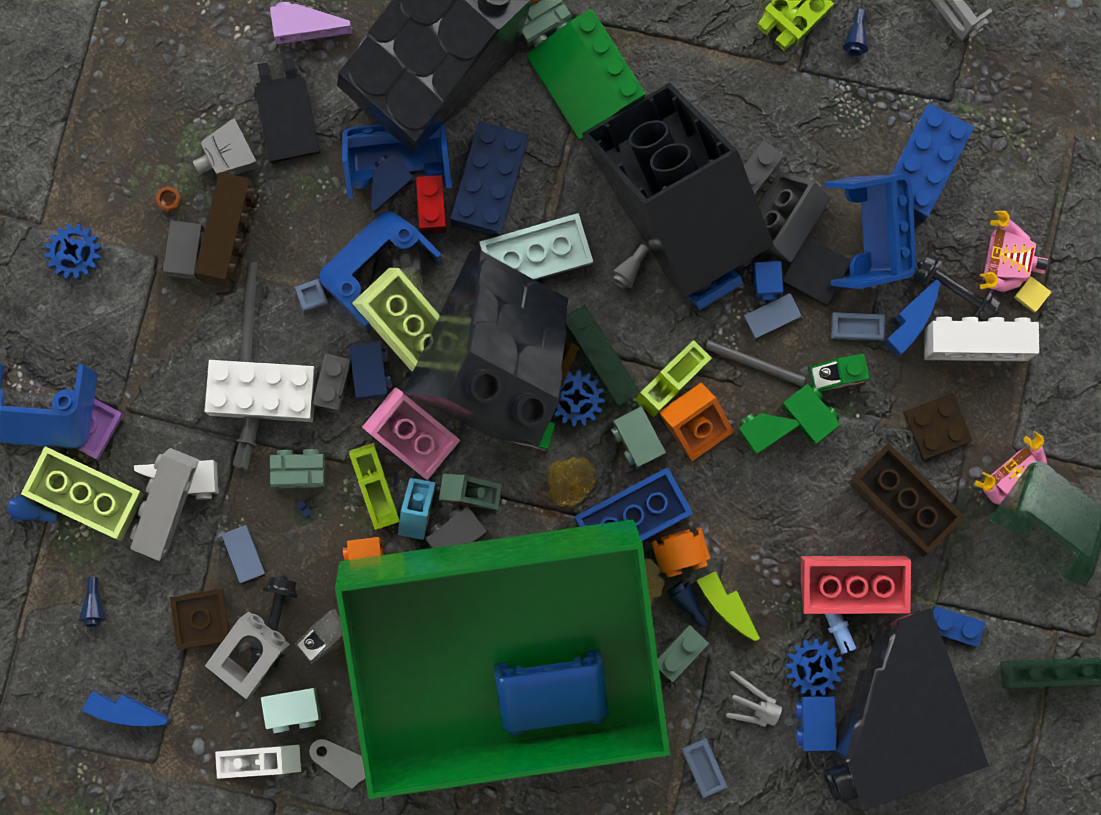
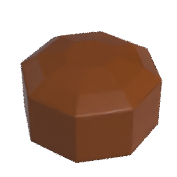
M170 186L159 189L155 197L160 210L168 213L178 210L182 203L179 191Z

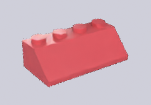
M801 556L804 614L910 613L911 560L906 556Z

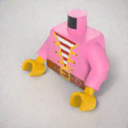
M994 211L998 215V220H991L990 224L991 226H999V228L991 234L985 270L983 274H980V277H983V281H986V284H981L980 288H990L1006 292L1020 287L1023 282H1026L1030 277L1031 271L1044 274L1048 259L1034 256L1036 243L1032 242L1030 237L1010 220V216L1006 211Z
M1034 431L1035 438L1033 441L1027 436L1023 438L1024 442L1030 446L1029 449L1025 447L1018 451L993 474L989 475L983 472L982 475L985 477L984 483L975 481V485L982 488L993 503L1008 508H1019L1028 502L1037 513L1049 504L1047 499L1040 493L1049 484L1047 479L1049 472L1042 446L1044 438L1038 432Z

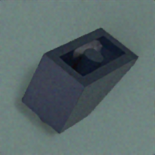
M385 154L374 163L377 167L373 170L371 209L374 213L413 180V176L394 154L390 157Z

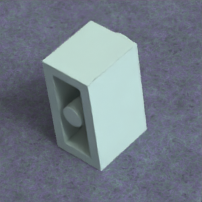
M316 688L261 697L266 729L273 728V733L289 731V725L299 724L300 729L316 726V720H321Z

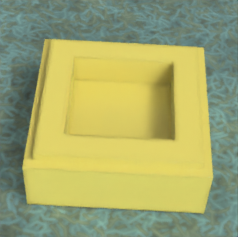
M1031 276L1014 298L1035 313L1050 295L1051 291Z

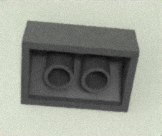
M779 171L759 203L761 213L774 244L765 252L773 257L792 262L831 199L816 182Z

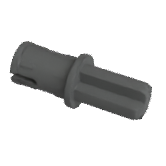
M244 417L240 438L236 439L238 446L233 461L235 468L248 469L253 447L257 446L255 440L261 423L258 419Z

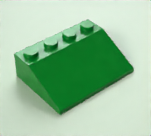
M593 9L568 22L526 54L529 62L579 141L583 139V132L646 96L645 91Z

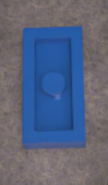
M733 269L716 279L708 290L701 293H692L688 295V298L701 310L723 295L733 291L736 287L743 284L740 275Z
M933 606L932 613L942 637L973 647L979 646L985 626L984 621Z

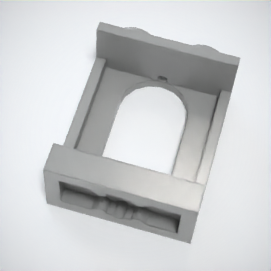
M931 0L962 41L969 36L973 39L984 30L983 27L989 23L988 17L993 12L990 8L979 17H976L964 0H947L963 21L964 28L944 0Z
M247 612L238 619L205 666L247 699L261 685L260 681L290 644L285 641L281 633L271 630L266 626L261 617ZM247 635L258 638L263 646L261 657L249 673L229 658V655L240 640Z

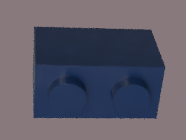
M381 342L349 346L356 399L362 401L387 397L389 395L388 390L393 389L391 374H386L385 364H389L387 348L383 349Z

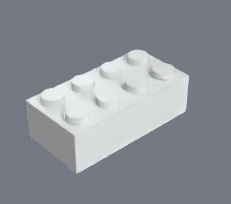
M937 317L936 321H932L924 329V360L1029 361L1039 354V322H1031L1030 318H1015L1014 322H1004L1002 317L988 318V321H978L977 317H964L962 321H952V317Z
M209 360L205 413L209 416L313 422L314 406L312 404L316 390L317 370L314 366Z

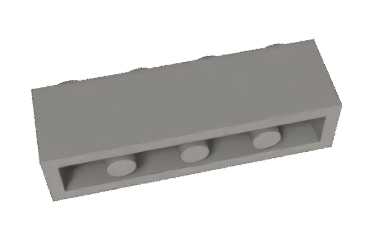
M169 448L164 454L158 455L154 464V469H157L155 477L150 479L146 488V492L149 493L147 501H143L138 511V516H141L139 524L134 526L130 535V539L133 540L130 549L158 561L168 553L199 459Z

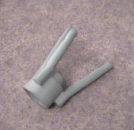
M730 671V676L765 702L760 701L758 705L745 698L733 695V700L756 710L755 716L759 718L727 713L726 717L756 723L763 727L767 724L775 726L780 717L782 707L775 704V699L765 695L734 671Z

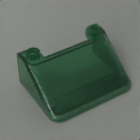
M1040 461L1032 462L1027 466L992 515L990 521L1009 529L1015 534L1029 532L1033 528L1034 523H1036L1077 555L1063 577L1085 587L1094 575L1101 552V506L1046 463Z

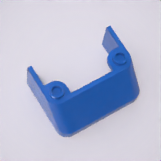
M445 123L414 153L408 150L380 124L351 127L343 131L342 163L348 199H353V187L365 188L373 181V170L377 168L374 163L385 154L388 157L394 154L408 172L424 170L426 176L442 175V178L446 179V188H452Z
M890 174L856 176L824 182L825 187L844 188L846 198L852 203L861 202L864 253L856 254L850 262V276L831 280V286L862 289L910 278L916 270L913 194L910 178L907 175Z
M385 211L379 214L326 264L319 274L322 286L368 333L372 330L369 322L352 306V303L361 293L360 284L354 276L384 247L392 242L400 249H409L417 243L438 265L443 263L440 252L412 224L392 211Z
M0 364V443L64 449H80L86 445L89 439L98 373L85 365L78 364L75 390L59 391L53 398L51 409L3 406L4 393L1 389L4 366Z

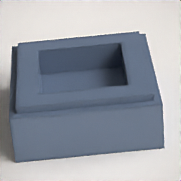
M320 279L295 287L304 313L328 304Z

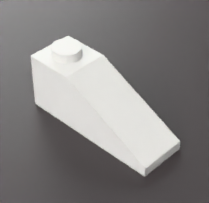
M214 460L199 461L188 492V494L196 496V500L212 499V494H219L217 462ZM154 464L134 465V471L149 478L155 477L157 469H154Z
M299 745L215 752L217 779L301 772Z

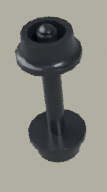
M928 254L924 261L917 262L918 270L914 277L922 282V287L925 288L931 278L937 279L940 284L977 306L972 317L988 321V318H991L992 315L998 314L997 308L1001 303V299L993 294L994 290L990 289L982 298L938 270L943 261L942 257L935 258Z
M285 574L280 576V578L270 577L267 586L263 587V591L274 593L268 627L274 631L278 630L285 596L298 597L295 592L297 582L287 580ZM250 647L249 650L252 652L251 663L256 664L263 653V649ZM281 653L271 667L278 668L280 659L285 654Z

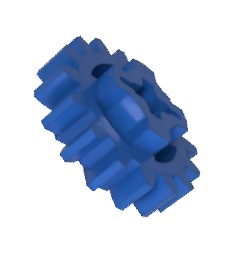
M67 224L65 231L60 227L57 228V236L49 235L53 242L52 244H45V247L50 252L44 254L46 259L52 260L48 263V266L51 269L56 268L55 274L61 276L64 273V278L70 280L72 275H74L77 280H81L82 273L89 277L90 268L98 269L94 262L95 260H102V257L97 252L103 250L101 245L95 244L99 241V238L96 235L91 236L92 230L90 228H86L83 231L81 224H77L75 229L70 224ZM71 236H80V237H83L84 239L80 238V239H78V240H74V239H71L70 237H71ZM69 244L76 249L78 260L71 255L72 252ZM90 252V255H89L87 261H85V260H86L87 253ZM74 264L77 268H67L63 265Z
M581 370L577 371L576 376H572L571 372L568 371L567 378L560 388L559 403L554 414L555 418L563 417L562 424L565 425L570 420L572 421V427L575 428L576 423L580 421L584 427L586 426V419L589 418L592 422L595 421L594 412L601 414L602 409L598 407V404H604L605 399L599 398V395L604 393V390L596 388L599 383L598 379L593 382L590 381V373L585 377H581ZM573 382V387L571 389H569L567 392H561L563 387ZM582 384L587 385L591 389L593 395L587 394L586 391L582 388ZM574 393H579V397L584 399L580 400L578 405L573 404V400L569 399V397L574 396ZM560 403L566 404L571 410L570 414L562 409ZM585 406H592L587 413L580 415L581 409Z
M813 639L812 645H809V642L804 640L802 641L803 648L795 645L793 647L796 651L795 655L790 653L787 655L792 661L785 664L786 668L791 669V673H788L786 678H794L795 681L791 686L794 688L800 685L801 694H804L808 689L810 696L815 697L816 690L821 695H826V687L834 690L832 682L841 681L836 674L843 671L842 667L837 666V663L842 658L834 657L833 654L837 649L832 648L828 650L827 641H824L820 646L818 639ZM808 650H816L812 657L806 658L801 656ZM826 656L831 663V670L826 667L824 661ZM817 660V667L820 668V671L813 672L811 675V668L808 667V664L814 663ZM797 666L802 669V680L797 673ZM820 677L826 679L824 683L812 686L815 679Z

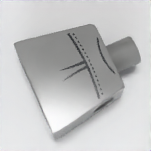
M235 118L201 142L206 155L193 161L199 175L211 169H214L218 176L219 172L237 175L259 168Z

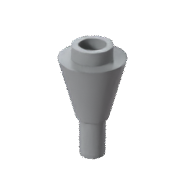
M641 244L633 256L629 257L611 272L612 281L618 287L623 289L625 287L632 288L641 261L649 252V249Z

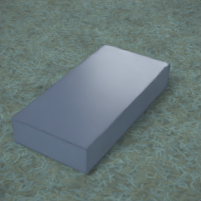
M790 293L743 317L754 339H757L801 318L802 315Z
M833 312L831 339L883 342L885 315Z
M247 525L222 534L240 584L266 574Z
M706 738L681 748L703 798L728 788Z

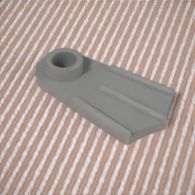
M325 739L316 740L311 745L310 756L312 760L350 788L355 787L360 781L365 779L361 755ZM318 747H325L327 754L319 756L317 754Z

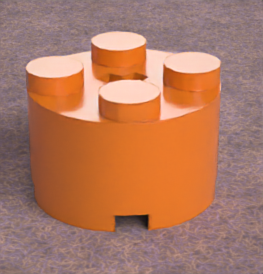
M697 527V533L694 534L688 529L661 537L662 543L657 544L656 540L651 541L660 573H665L667 577H672L683 573L682 568L691 566L695 570L708 566L707 560L711 557L702 527Z

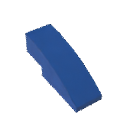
M937 279L895 318L902 326L884 344L897 358L914 342L931 315L940 282Z
M92 692L82 709L83 712L96 718L130 726L170 724L172 720L127 695H120L116 702L99 692Z

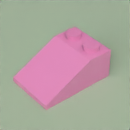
M396 387L362 426L369 434L426 480L431 477L460 441V439Z

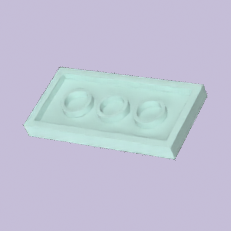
M579 213L479 242L483 252L534 280L593 264Z

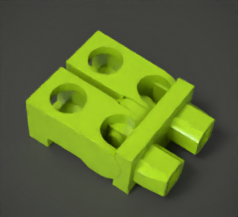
M772 0L764 9L763 16L757 27L766 35L774 27L782 32L775 40V43L785 51L793 44L797 46L832 11L834 3L831 0Z

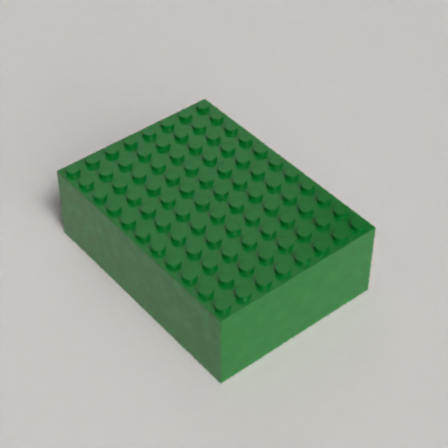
M634 519L339 561L335 590L369 799L670 755L643 543ZM600 649L609 715L604 718L603 722L598 724L581 722L525 730L524 733L519 735H510L509 732L503 730L494 664L507 662L508 668L516 670V665L521 664V668L575 661L574 657L580 656L581 661L587 658V651Z

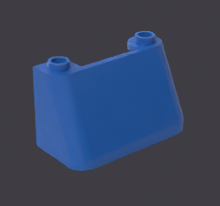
M600 649L587 651V658L581 661L580 656L574 657L575 661L521 668V664L516 665V670L508 668L507 662L494 664L503 730L509 732L510 735H519L524 733L525 730L588 722L590 724L603 722L604 718L609 715Z

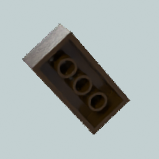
M222 172L218 174L194 272L203 283L233 289L234 282L238 283L241 268L238 267L240 257L244 258L247 243L244 242L246 233H250L253 218H250L252 208L257 207L259 194L256 193L250 178Z
M890 443L884 445L848 482L922 556L928 555L965 518Z

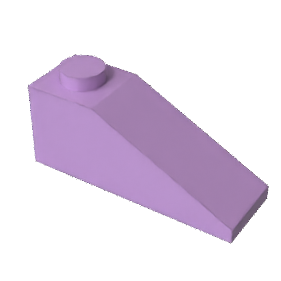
M280 2L275 7H270L273 33L277 44L352 33L350 21L302 5L291 4L290 2Z

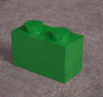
M806 384L787 399L781 407L790 419L799 422L798 429L814 446L841 424L838 421L840 417L831 406L827 408L822 402L823 396L815 386L811 388L809 384Z

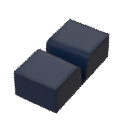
M303 500L296 504L306 518L313 514Z

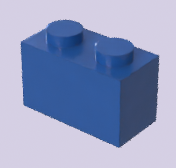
M799 697L800 702L795 703L796 718H800V729H796L797 745H801L802 751H836L835 697Z

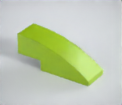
M693 340L640 392L635 400L654 418L699 373L712 357Z
M371 443L350 450L349 455L374 529L377 530L400 522L375 444Z
M716 571L695 581L705 600L726 624L752 642L760 639L738 592L735 591L727 595Z

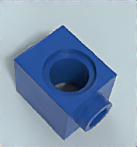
M781 261L755 263L752 268L755 298H761L762 301L777 300V297L783 293Z

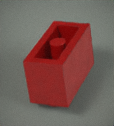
M442 175L416 177L420 233H447Z

